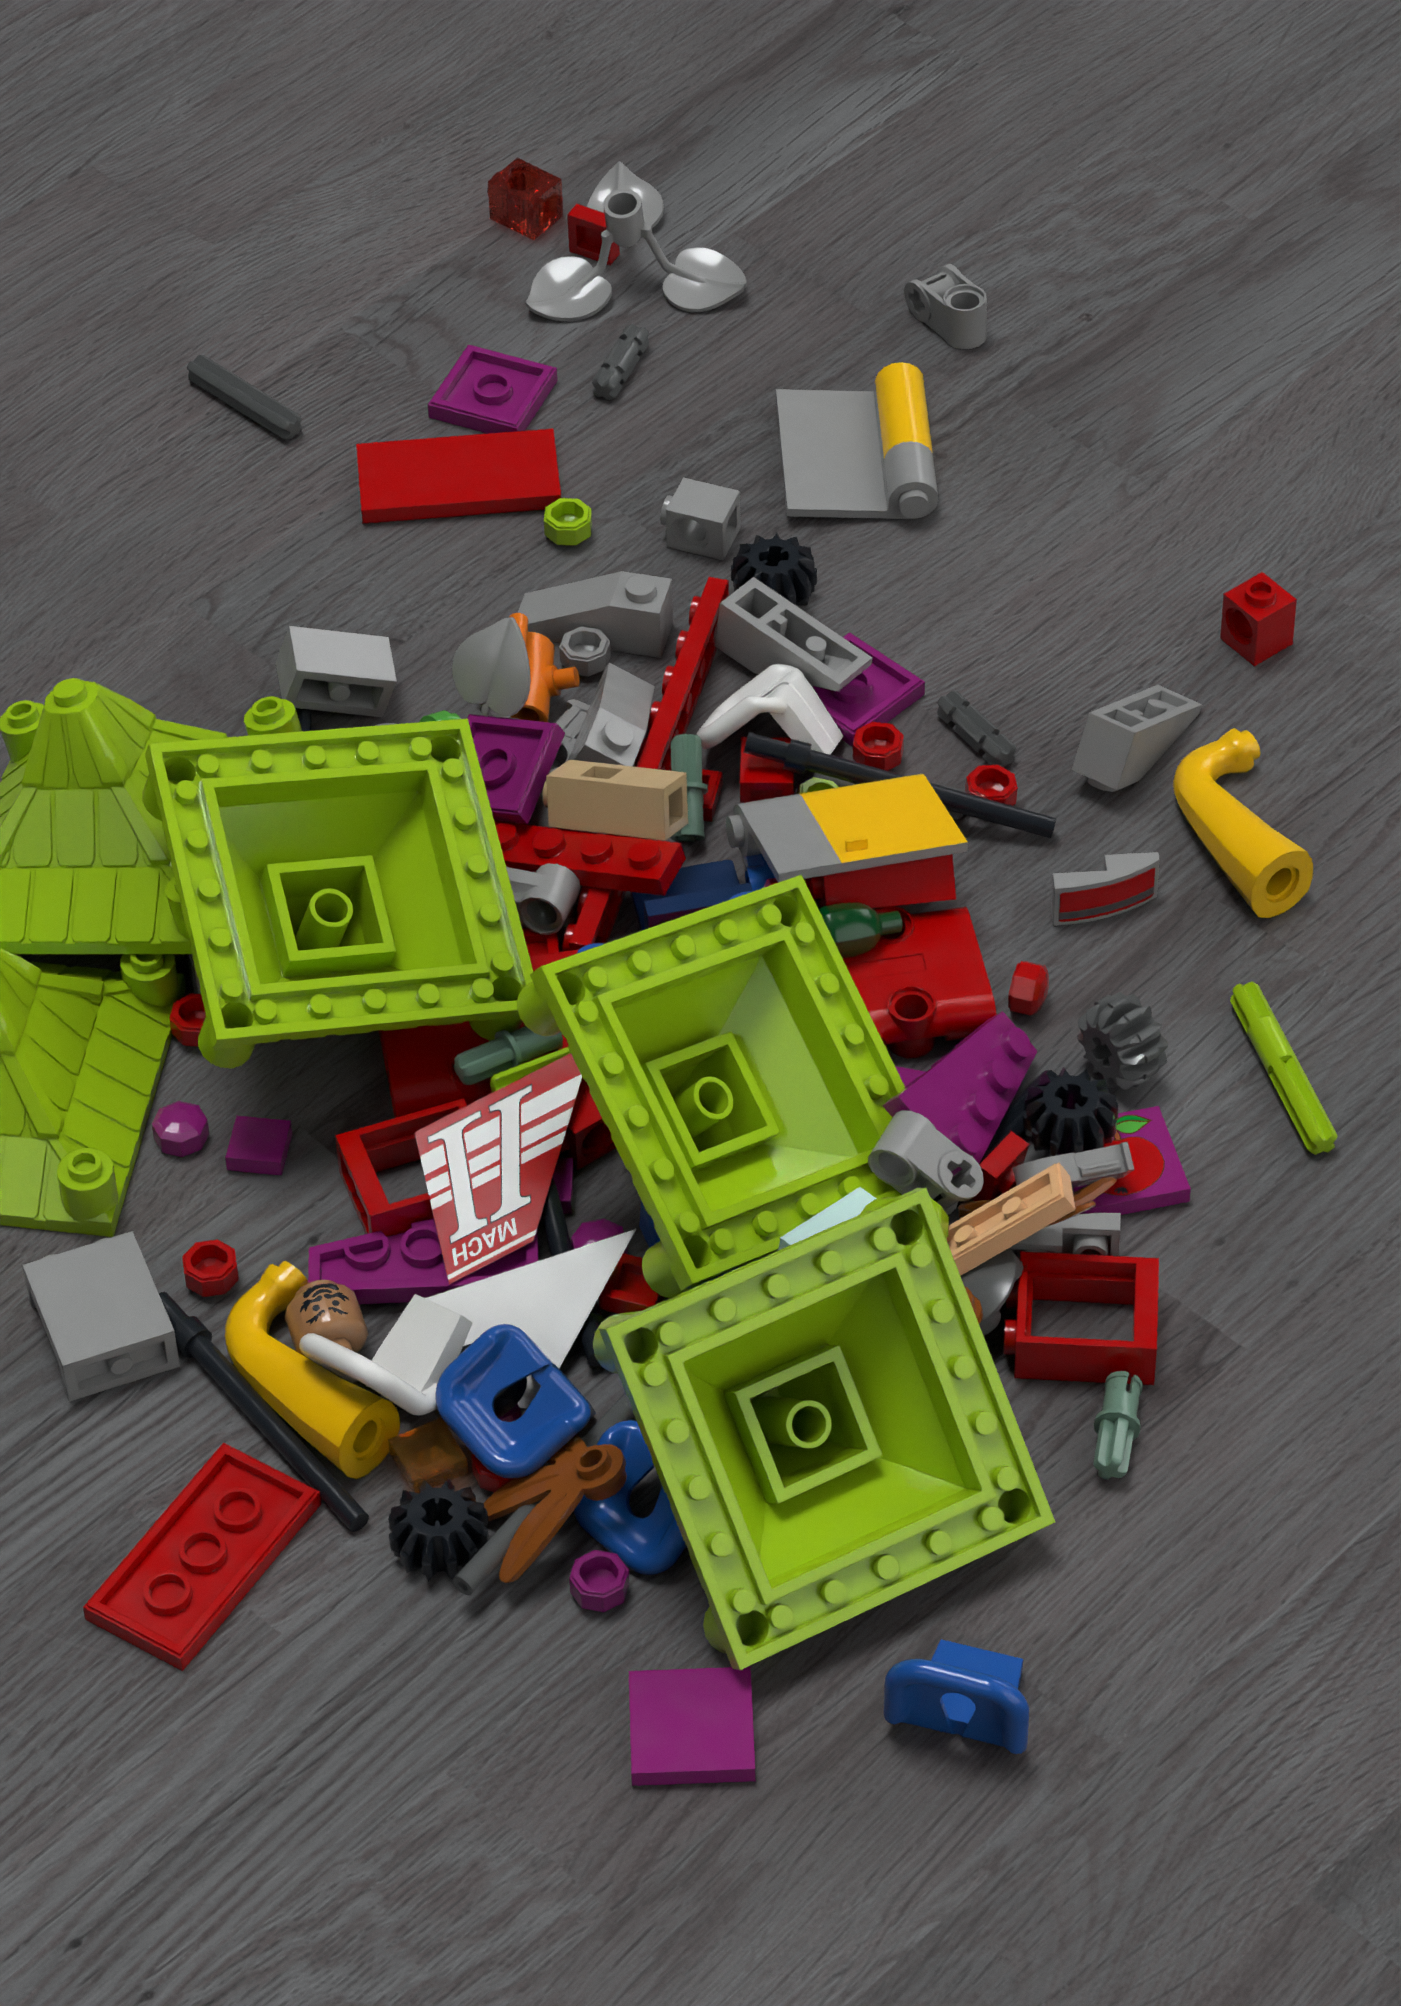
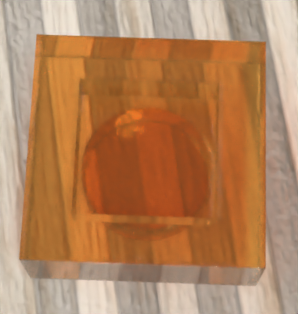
M442 1417L388 1439L390 1455L412 1492L420 1493V1487L424 1479L434 1488L445 1483L448 1478L453 1480L468 1473L467 1458Z

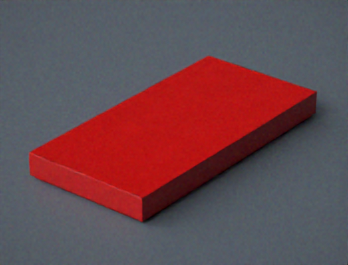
M554 428L356 444L362 524L544 510L545 507L561 498Z
M223 1442L83 1606L85 1620L183 1671L321 1505L320 1491Z

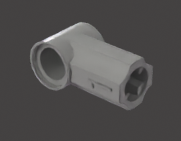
M550 863L542 865L536 872L506 867L522 924L532 932L540 935L557 933L562 928L580 893L581 885L574 872L565 866Z

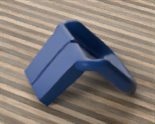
M510 1324L496 1325L483 1332L443 1371L438 1380L435 1393L437 1409L444 1422L490 1472L505 1478H520L537 1471L582 1430L596 1414L590 1402L559 1370L533 1339L519 1327ZM532 1375L541 1385V1388L525 1413L516 1421L505 1422L500 1420L494 1412V1401L497 1395L504 1389Z
M622 1421L609 1427L602 1434L596 1445L609 1444L621 1450L626 1459L625 1471L627 1479L624 1486L615 1495L604 1500L595 1501L583 1496L580 1503L574 1509V1514L580 1526L610 1553L618 1554L628 1568L640 1574L654 1575L672 1567L680 1558L687 1545L683 1540L663 1487H661L654 1511L648 1517L641 1519L631 1511L629 1497L632 1490L655 1466L637 1421Z
M941 1639L931 1661L908 1659L890 1668L884 1683V1718L893 1725L907 1723L944 1733L959 1734L961 1737L1005 1747L1012 1754H1022L1027 1749L1029 1705L1024 1695L1019 1691L1023 1659Z

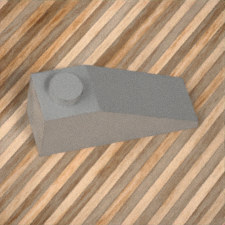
M624 571L525 593L518 613L527 616L529 621L528 632L543 634L553 642L561 643L564 633L583 626L600 629L610 640L611 651L661 658L673 625L672 579Z
M754 577L720 603L714 646L753 673L760 674L774 664L789 665L803 672L811 686L840 691L872 664L871 656Z
M609 662L605 667L568 760L633 766L647 731L655 686Z
M1155 685L1089 712L1072 770L1088 777V783L1093 787L1109 792L1120 790L1140 781L1199 715L1202 704L1160 685Z

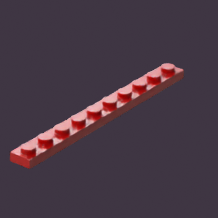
M708 577L702 595L693 597L689 611L690 627L688 631L681 630L679 633L675 652L676 664L675 666L668 665L666 667L662 683L663 698L661 702L654 701L651 706L648 721L650 732L648 737H644L634 762L635 767L670 770L671 741L676 735L686 734L717 651L714 643L720 603L729 596V580ZM583 886L577 907L579 918L576 925L568 924L566 928L563 951L577 950L593 943L606 944L626 891Z

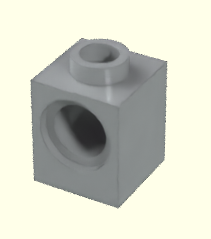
M683 477L674 495H668L665 498L661 509L660 522L662 525H666L667 547L724 560L741 528L740 491Z

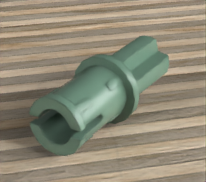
M693 734L676 735L671 741V771L686 772L688 824L672 835L671 840L694 842L695 837L698 841L705 839L703 794L708 792V785L702 783L701 738Z
M526 1026L510 1033L505 1029L498 1031L495 1034V1039L457 1054L455 1064L453 1065L454 1071L459 1076L462 1084L472 1085L548 1052L562 1049V1033L559 1032L554 1036L545 1037L535 1034Z
M1117 1371L1107 1376L1104 1385L1105 1394L1102 1411L1096 1415L1093 1424L1094 1430L1098 1434L1093 1465L1099 1470V1477L1109 1480L1111 1477L1122 1478L1127 1474L1132 1441L1138 1437L1141 1429L1140 1420L1137 1418V1411L1143 1384L1140 1378L1134 1375L1131 1378L1130 1390L1126 1391L1129 1372Z

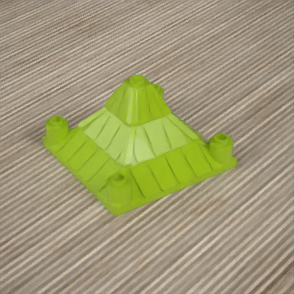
M77 678L66 679L55 685L53 690L46 696L44 705L23 700L9 706L0 717V732L10 758L0 782V948L12 954H192L162 821L154 818L146 810L142 802V792L149 775L145 753L150 743L226 738L227 734L156 719L154 713L131 699L96 682ZM274 696L261 698L244 715V724L248 736L302 732L296 709L293 703L286 699Z
M468 718L148 744L145 758L149 775L142 792V802L146 810L154 818L162 821L206 1012V1018L198 1036V1047L202 1056L211 1064L229 1069L242 1066L250 1059L256 1044L278 1042L285 1039L298 1040L325 1037L326 1035L368 1033L375 1030L388 1031L417 1028L418 1026L458 1024L469 1021L471 1028L479 1036L491 1041L495 1039V1034L498 1031L505 1029L510 1033L520 1028L523 1021L519 1016L517 1000L521 990L532 982L530 974L533 973V968Z
M802 874L543 965L530 974L532 982L526 985L518 996L517 1009L519 1016L525 1026L535 1034L546 1037L554 1036L561 1032L566 1038L574 1061L590 1088V1094L605 1125L611 1132V1138L626 1169L632 1176L633 1184L647 1213L651 1216L654 1228L660 1238L659 1242L647 1249L642 1260L644 1278L651 1289L660 1296L673 1298L698 1286L707 1279L778 1251L780 1237L859 1187L877 1199L902 1195L872 1172L868 1164V1157L893 1118L882 1105L901 1093L905 1086Z
M0 948V1225L114 1237L173 1035L169 1020L173 1003L183 998L186 991L184 973H177L174 954H123L120 963L121 971L112 972L109 969L80 966L67 967L60 964L28 962Z
M916 1188L898 1197L874 1199L864 1207L860 1215L841 1222L636 1314L610 1316L601 1322L595 1332L593 1340L595 1357L602 1367L611 1373L618 1374L644 1441L652 1456L651 1459L664 1492L667 1494L673 1515L689 1550L697 1576L707 1596L709 1608L705 1613L703 1623L705 1637L712 1647L721 1653L727 1654L733 1669L742 1670L1055 1523L927 1188Z

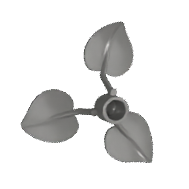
M619 161L599 182L587 204L588 208L603 212L605 215L606 230L601 233L602 246L597 265L592 268L587 260L575 256L560 257L550 261L536 274L532 282L530 295L526 300V306L535 314L555 321H578L595 315L605 307L612 296L611 284L600 276L606 269L611 243L615 242L621 247H631L637 244L641 237L646 239L661 268L666 273H669L663 282V293L669 303L677 309L692 313L712 310L741 294L745 287H747V281L742 270L733 261L723 254L708 248H687L679 253L675 265L670 263L652 233V228L658 224L664 213L663 199L652 185L637 177Z
M514 617L504 618L469 636L460 644L453 658L452 674L459 694L469 703L482 704L481 712L485 717L511 718L510 716L518 713L528 699L531 682L529 659L525 641ZM383 723V724H378V725H375V726H379V725H391V724H395V723ZM543 789L530 821L526 825L549 827L548 808L543 803Z

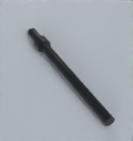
M749 732L743 752L784 764V770L802 775L807 770L854 784L905 777L904 775L811 750L812 744L792 738L790 743ZM930 783L947 810L1051 839L1056 823V818Z
M167 1292L159 1293L174 1328L178 1349L186 1357H194L302 1478L312 1488L320 1491L321 1499L350 1531L356 1532L362 1529L369 1520V1515L211 1342L212 1333L196 1316H188Z

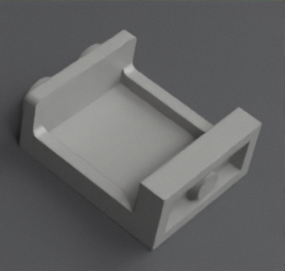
M133 1231L115 1237L103 1238L95 1243L60 1254L48 1255L40 1260L23 1265L29 1301L33 1308H37L59 1363L62 1385L69 1402L180 1367L174 1328Z

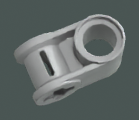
M945 264L938 269L936 275L923 281L916 279L907 282L904 288V295L911 313L917 320L924 322L939 334L948 345L958 349H972L979 347L985 342L987 338L986 293L982 288L976 286L962 275L956 266Z
M902 1110L895 1113L868 1157V1164L872 1172L902 1195L916 1188H927L932 1199L941 1194L943 1198L937 1201V1203L942 1206L947 1215H950L956 1209L958 1201H967L975 1197L981 1191L984 1183L983 1172L979 1163L938 1131L929 1119L913 1111ZM957 1167H961L962 1170L953 1176L952 1171Z

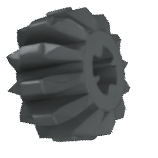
M1121 992L1112 996L1107 995L1094 1002V1006L1087 1009L1086 1013L1078 1018L1081 1032L1077 1035V1039L1084 1046L1086 1052L1083 1058L1090 1060L1093 1065L1094 1074H1102L1104 1079H1106L1107 1085L1111 1088L1119 1086L1127 1090L1132 1086L1138 1087L1150 1080V1076L1156 1074L1167 1063L1164 1050L1168 1047V1042L1161 1036L1159 1030L1162 1024L1155 1022L1150 1006L1142 1007L1136 995L1126 996Z

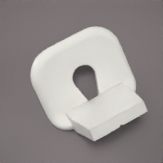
M783 664L769 666L737 690L714 710L697 732L702 741V748H712L758 714L769 712L790 738L812 744L811 750L831 755L843 738L840 729L814 688L805 678L803 672L796 667Z
M415 1294L372 1360L315 1333L304 1335L300 1340L299 1347L307 1358L350 1383L360 1381L410 1414L418 1416L437 1409L435 1393L438 1380L447 1366L459 1356L473 1322L461 1314Z

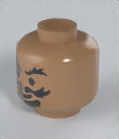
M316 1280L307 1283L295 1293V1297L287 1306L285 1320L295 1350L303 1356L305 1355L301 1352L299 1343L301 1338L308 1333L320 1335L356 1353L366 1343L368 1329L358 1300L353 1290L345 1285L337 1284L331 1280Z

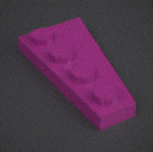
M1002 1011L985 1021L958 1043L955 1049L937 1060L928 1071L915 1078L904 1087L905 1089L901 1093L892 1097L882 1106L892 1117L895 1113L902 1110L921 1114L929 1119L938 1131L962 1151L971 1155L980 1163L1038 1051L1031 1044L1027 1034L1022 1029L1016 1027ZM957 1167L952 1171L953 1176L961 1171L962 1168Z
M434 1219L412 1223L411 1229L405 1233L388 1237L383 1232L377 1231L309 1247L308 1283L316 1280H331L337 1284L345 1285L353 1290L359 1304L410 1302L415 1294L428 1298L539 1261L538 1228L533 1242L450 1285Z

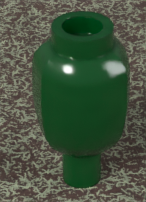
M840 903L819 908L842 959L869 952L876 946L881 935L902 931V918L898 911L878 914L871 907L862 903Z

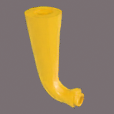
M1233 728L1222 735L1219 740L1193 750L1181 760L1173 780L1174 794L1183 815L1193 831L1258 917L1271 918L1292 908L1308 892L1313 879V863L1306 850L1271 828L1215 782L1225 774L1248 772L1253 768L1254 760L1260 757V747L1255 737L1247 730L1240 732Z
M283 1261L279 1266L269 1264L260 1280L239 1298L227 1317L225 1341L229 1356L240 1374L291 1427L347 1477L358 1479L368 1475L384 1460L400 1431V1417L397 1408L391 1401L338 1377L269 1335L273 1319L287 1309L288 1304L295 1297V1293L308 1283L303 1273L287 1261Z

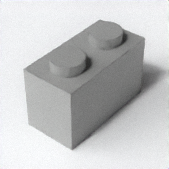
M289 626L276 660L281 697L292 702L295 708L383 717L397 683L389 637Z

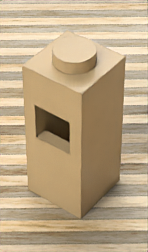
M568 760L546 775L543 787V803L548 808L549 827L666 841L688 824L686 772Z

